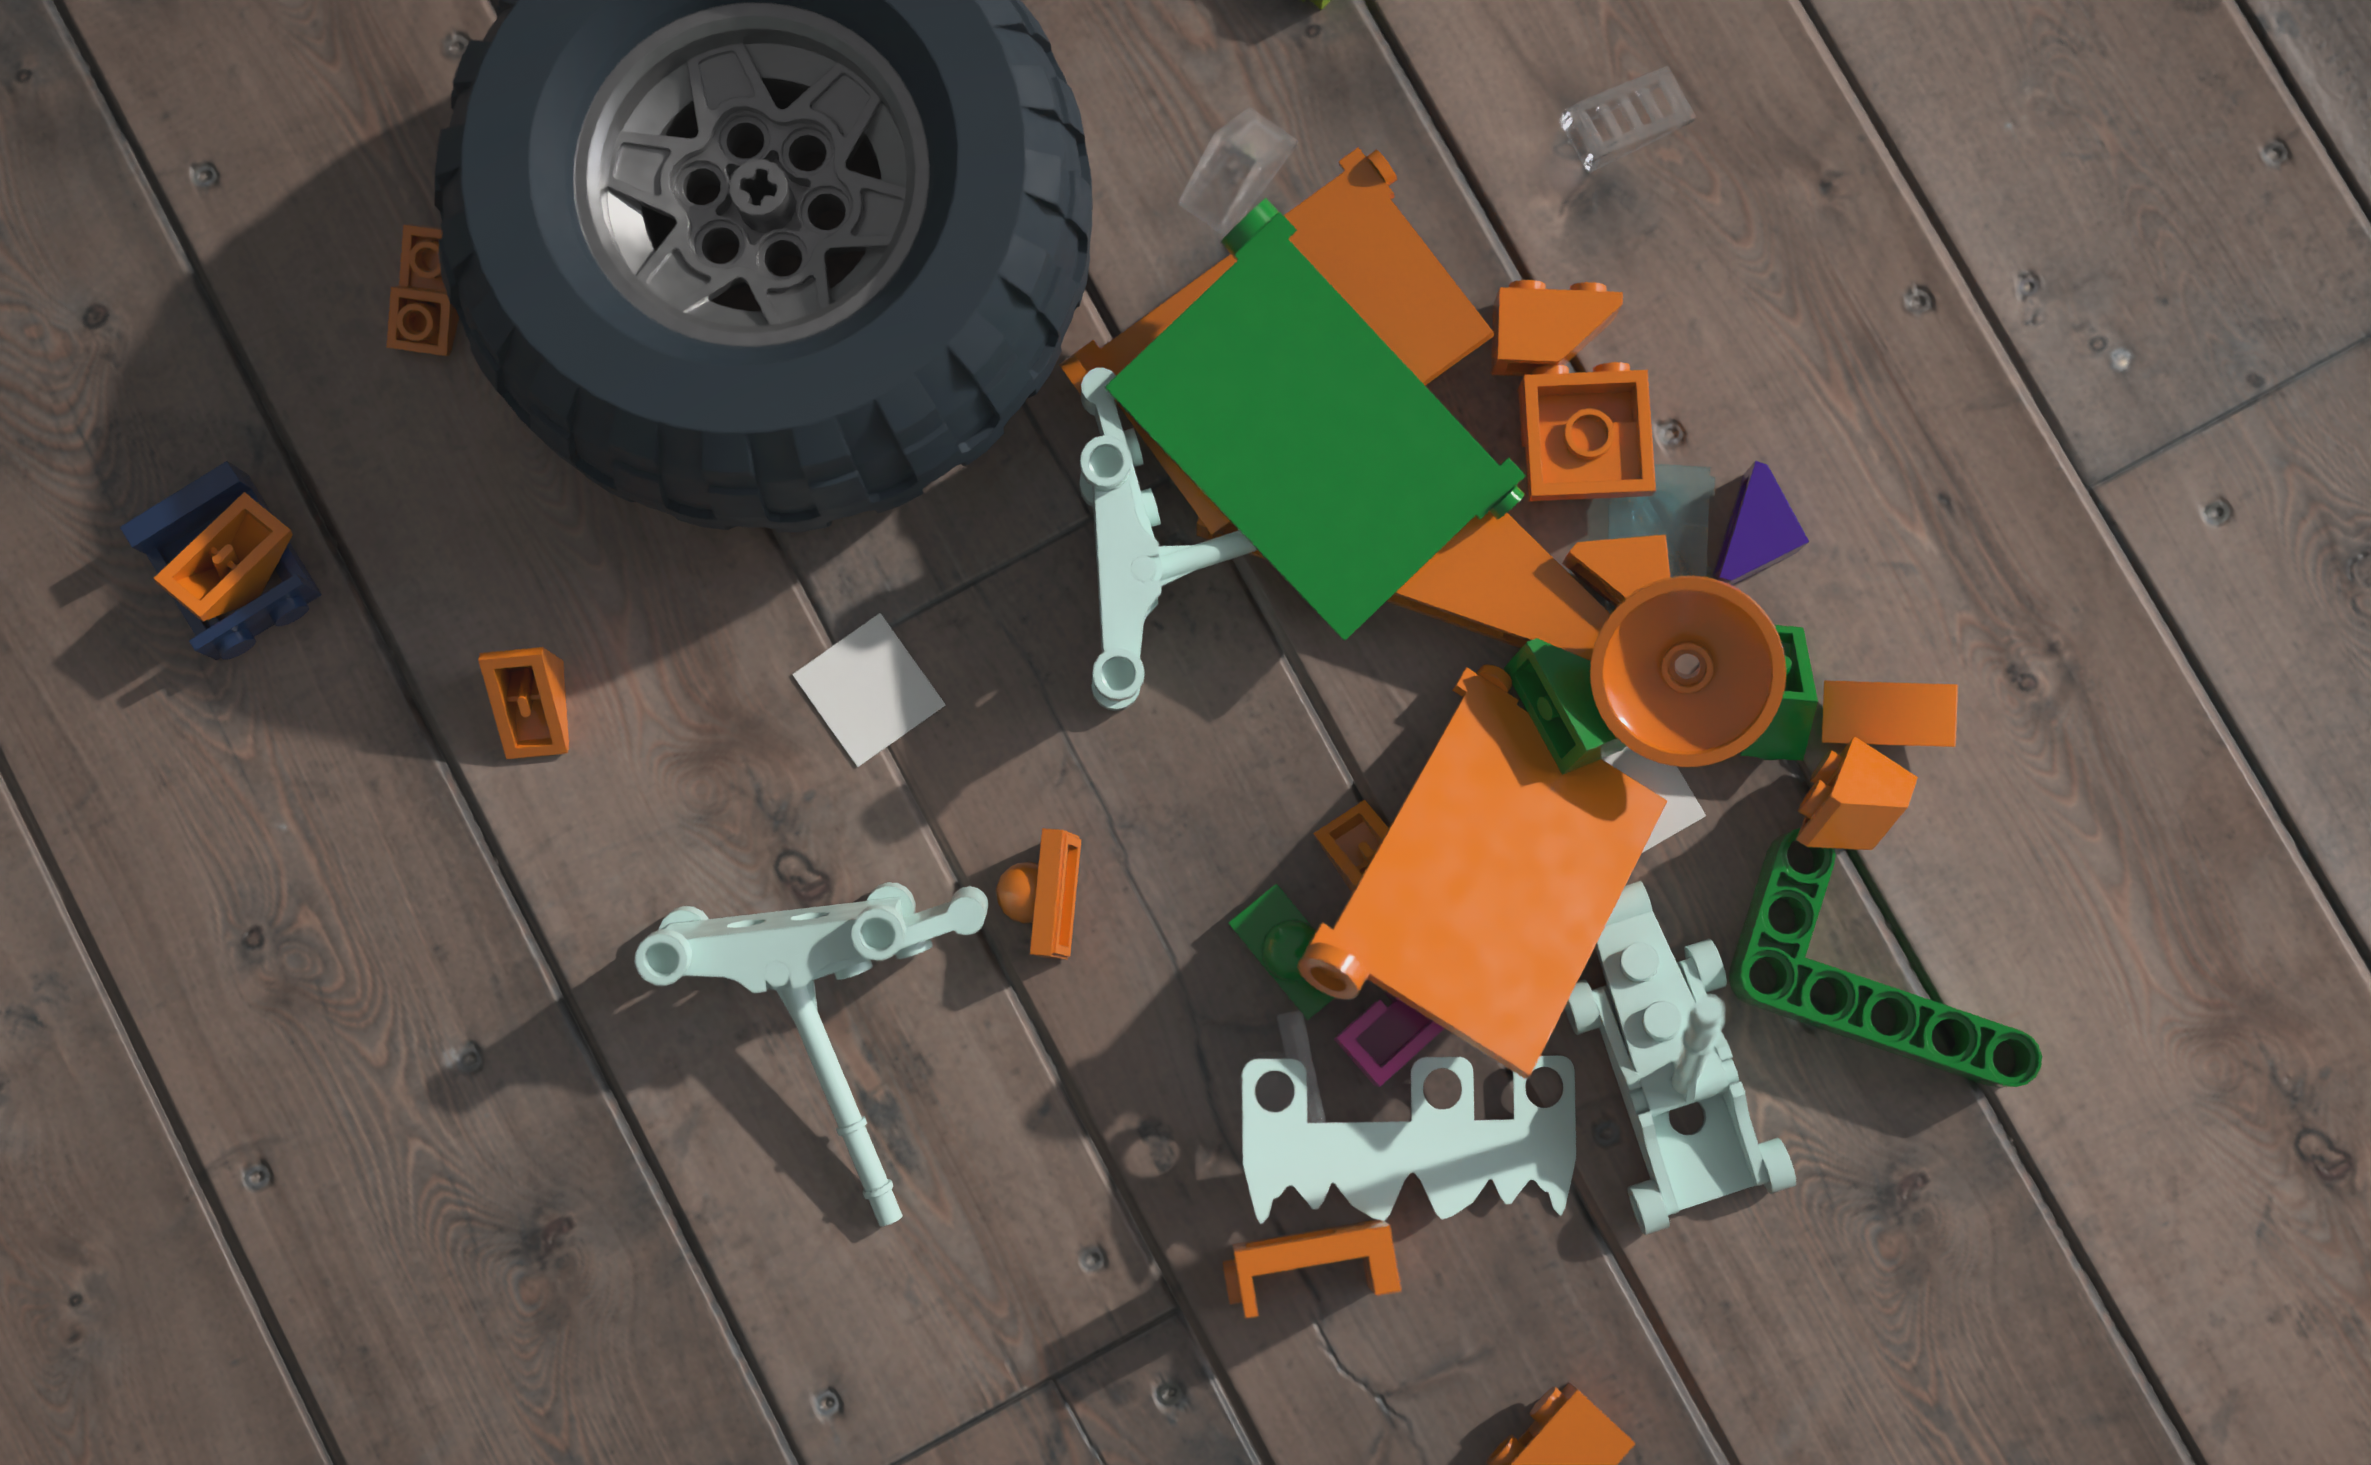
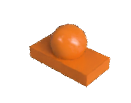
M1042 828L1039 864L1028 861L1012 865L1000 876L996 887L997 901L1005 915L1011 920L1023 924L1033 922L1030 954L1068 960L1071 954L1082 840L1080 836L1065 830Z

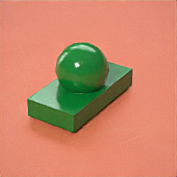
M1277 883L1228 923L1306 1020H1309L1336 998L1316 989L1301 975L1298 964L1317 930L1310 925Z

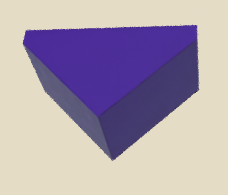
M1755 461L1743 474L1711 579H1716L1732 586L1796 554L1809 543L1768 464Z

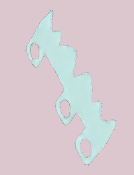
M1565 1056L1539 1057L1533 1070L1540 1067H1549L1560 1075L1563 1082V1093L1560 1100L1548 1108L1537 1107L1528 1099L1525 1090L1527 1079L1513 1072L1514 1120H1474L1473 1067L1467 1059L1463 1057H1423L1418 1059L1411 1068V1121L1307 1123V1072L1304 1065L1296 1059L1251 1060L1245 1065L1242 1072L1243 1167L1256 1217L1260 1224H1262L1269 1216L1273 1199L1278 1198L1289 1185H1292L1312 1209H1319L1331 1183H1335L1353 1207L1374 1219L1385 1221L1392 1211L1405 1179L1411 1173L1416 1174L1420 1179L1435 1213L1441 1219L1452 1217L1472 1204L1490 1179L1493 1180L1499 1196L1505 1204H1511L1529 1180L1536 1181L1544 1192L1549 1193L1553 1209L1561 1216L1566 1207L1576 1161L1575 1070L1573 1063ZM1439 1068L1453 1071L1460 1079L1462 1086L1458 1102L1453 1107L1444 1110L1432 1107L1426 1101L1423 1093L1426 1077L1429 1073ZM1272 1070L1284 1072L1294 1084L1295 1093L1293 1101L1285 1110L1280 1112L1264 1110L1255 1098V1085L1258 1079L1264 1073Z

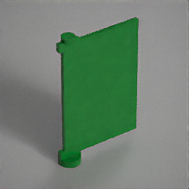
M1265 198L1220 241L1236 262L1104 388L1330 628L1345 641L1471 519L1476 516L1480 520L1490 512L1498 520L1509 512L1525 495L1517 484L1526 475L1510 458H1506L1498 465L1292 244L1289 238L1297 229Z

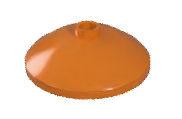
M1676 576L1658 580L1641 587L1621 601L1610 613L1601 627L1594 644L1590 668L1591 687L1602 719L1625 746L1635 753L1661 764L1678 767H1699L1721 762L1735 756L1749 747L1764 733L1776 715L1782 701L1786 680V662L1782 643L1774 624L1760 605L1750 596L1730 584L1716 579L1700 576ZM1683 654H1692L1698 658L1700 665L1695 672L1683 674L1675 667L1676 659Z

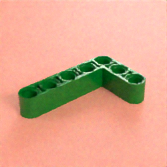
M1800 828L1782 834L1772 841L1767 850L1730 966L1729 982L1732 991L1738 999L1749 1005L1987 1086L2019 1087L2028 1084L2036 1078L2041 1069L2042 1054L2037 1042L2027 1033L1806 958L1835 864V849L1808 847L1814 858L1813 866L1807 874H1800L1793 870L1787 859L1788 848L1793 841H1797L1796 838ZM1775 900H1781L1789 904L1793 909L1795 922L1793 928L1787 934L1776 931L1770 924L1768 918L1769 908ZM1758 959L1767 961L1775 969L1776 984L1767 994L1757 991L1750 982V968ZM1819 979L1828 982L1836 994L1835 1005L1826 1015L1818 1012L1810 1000L1811 988ZM1880 1000L1889 1003L1894 1009L1896 1016L1892 1031L1886 1035L1878 1032L1871 1021V1010ZM1941 1020L1952 1027L1956 1036L1955 1045L1947 1055L1939 1053L1932 1042V1031ZM2002 1041L2011 1046L2016 1057L2014 1068L2006 1076L1999 1073L1993 1062V1052Z

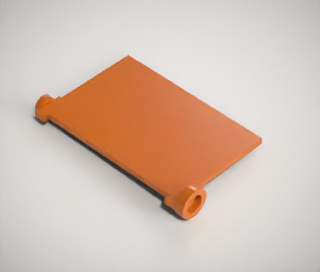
M1357 147L1338 161L1344 171L1284 215L1297 229L1289 240L1424 385H1427L1494 336V332L1392 201L1395 195L1389 186L1398 179L1388 161L1377 149L1368 156H1365L1360 148ZM1231 254L1102 348L1093 339L1060 363L1059 366L1080 395L1082 380L1088 371L1103 367L1109 369L1117 376L1218 280L1236 260ZM1117 402L1211 535L1215 538L1233 525Z
M1486 664L1482 665L1477 673L1468 667L1461 673L1452 691L1462 696L1458 706L1333 929L1323 923L1318 927L1298 964L1301 975L1316 989L1340 999L1356 997L1364 981L1368 979L1511 1071L1527 1079L1531 1075L1667 800L1602 759L1562 775L1527 711L1516 705L1519 701L1518 699L1508 694L1513 683L1509 674L1497 666Z

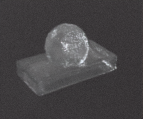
M1299 1011L1277 1015L1275 1018L1283 1053L1279 1051L1260 1052L1252 1056L1244 1064V1067L1248 1062L1255 1059H1296L1300 1061L1307 1072V1123H1326L1303 1013L1300 1014ZM1277 1070L1268 1071L1258 1079L1255 1085V1098L1264 1110L1280 1112L1285 1110L1293 1101L1295 1093L1294 1084L1284 1072ZM1241 1072V1074H1240V1090H1241V1092H1242V1072Z

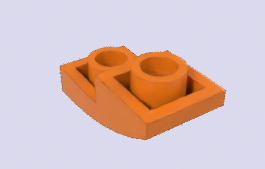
M415 224L403 225L399 286L391 287L386 348L449 356L451 353L459 315L450 304L442 280L438 256L439 239L442 238L441 228Z
M1824 680L1822 743L1848 744L1855 736L1866 744L1956 747L1958 684Z

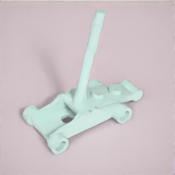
M1102 367L1088 371L1083 377L1081 384L1082 405L1087 412L1095 415L1100 436L1088 442L1081 453L1080 468L1082 473L1079 488L1082 497L1087 504L1093 507L1102 654L1094 664L1091 689L1093 697L1099 705L1107 710L1119 711L1132 705L1140 693L1145 672L1140 660L1143 624L1147 616L1158 605L1161 587L1196 570L1257 551V549L1239 530L1195 545L1159 546L1151 528L1161 524L1155 498L1151 488L1140 490L1134 467L1143 465L1139 442L1134 428L1124 431L1122 429L1116 408L1117 401L1104 388L1116 375L1109 369Z
M1638 881L1626 885L1595 945L1607 985L1591 990L1585 979L1577 981L1564 1008L1575 1034L1578 1035L1597 1028L1600 1029L1650 1176V1180L1628 1187V1195L1635 1218L1642 1233L1648 1235L1669 1228L1670 1221L1668 1216L1678 1213L1680 1210L1763 1184L1767 1191L1773 1194L1796 1186V1176L1789 1154L1781 1139L1775 1138L1758 1144L1747 1107L1746 1094L1742 1082L1739 1081L1735 1064L1731 1059L1733 1056L1729 1044L1721 1032L1724 1020L1723 1004L1718 998L1710 995L1707 996L1706 994L1727 985L1723 962L1715 944L1711 939H1706L1685 946L1686 959L1676 962L1652 911L1651 902L1643 883ZM1698 1102L1704 1112L1702 1126L1697 1132L1690 1135L1678 1133L1670 1124V1110Z
M892 882L878 885L871 891L867 901L716 919H709L703 911L692 906H682L674 909L663 919L659 930L652 932L641 942L636 951L635 959L638 972L646 981L654 985L674 983L683 975L726 977L738 981L753 993L766 992L768 987L776 990L795 1022L838 1125L836 1128L838 1136L843 1137L864 1187L862 1191L865 1199H869L879 1226H886L901 1219L903 1215L892 1191L893 1183L885 1175L865 1127L867 1124L866 1118L860 1115L818 1014L814 980L835 973L837 980L846 979L872 968L871 960H883L890 958L894 954L897 959L919 954L933 946L931 938L953 930L963 935L977 932L984 924L988 910V900L984 892L972 886L963 887L956 891L951 902L915 913L916 903L913 894L907 887Z

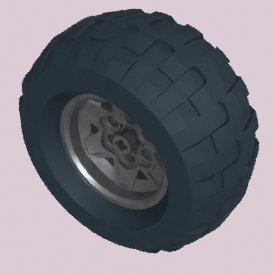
M497 0L499 4L496 8L497 19L489 28L483 41L471 39L467 45L452 82L451 108L453 113L450 126L440 129L435 164L434 205L440 211L442 223H440L442 238L439 239L438 249L442 280L450 304L456 309L461 319L465 334L470 342V350L482 373L495 390L509 404L519 419L560 458L578 469L588 479L607 492L626 501L638 502L646 507L670 514L679 521L705 528L729 530L736 526L746 528L766 527L773 528L778 533L805 532L826 528L835 519L846 518L876 510L877 514L902 506L924 494L922 490L924 487L942 477L957 465L968 466L984 454L1004 434L1003 428L1008 420L1020 409L1027 398L1038 393L1050 376L1062 352L1061 344L1064 335L1072 321L1075 309L1080 306L1087 283L1092 232V180L1081 114L1073 91L1068 86L1065 76L1056 62L1051 50V43L1041 25L1022 1ZM773 101L793 103L786 109H779ZM698 127V134L695 138H686ZM748 140L764 142L762 150L752 158L741 159L735 156L738 147ZM862 140L879 164L881 180L847 169ZM820 152L826 155L824 163L816 170L807 172L796 168L800 158L807 153ZM706 185L721 187L718 197L712 203L706 205L692 203L695 193L701 187ZM839 210L845 213L843 222L837 228L821 230L815 227L817 218L825 211ZM654 211L677 221L675 228L659 248L654 230ZM729 242L740 246L738 254L729 263L715 264L711 262L712 253L721 244ZM866 251L855 268L839 284L829 290L827 257L841 256L849 252ZM787 255H795L802 258L801 266L794 274L785 277L772 274L773 266L778 259ZM748 284L763 312L736 310L715 304L711 300L727 290H734Z

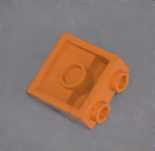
M1611 362L1593 367V372L1569 373L1567 366L1546 365L1533 369L1532 375L1523 376L1518 390L1522 447H1525L1529 501L1652 496L1655 493L1656 482L1648 370H1630V365L1627 363Z

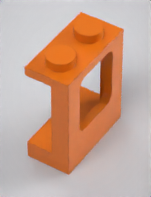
M1378 1219L1232 1244L1235 1259L1222 1261L1229 1304L1242 1303L1245 1318L1258 1316L1252 1276L1348 1259L1363 1258L1367 1286L1375 1296L1401 1291L1390 1225Z

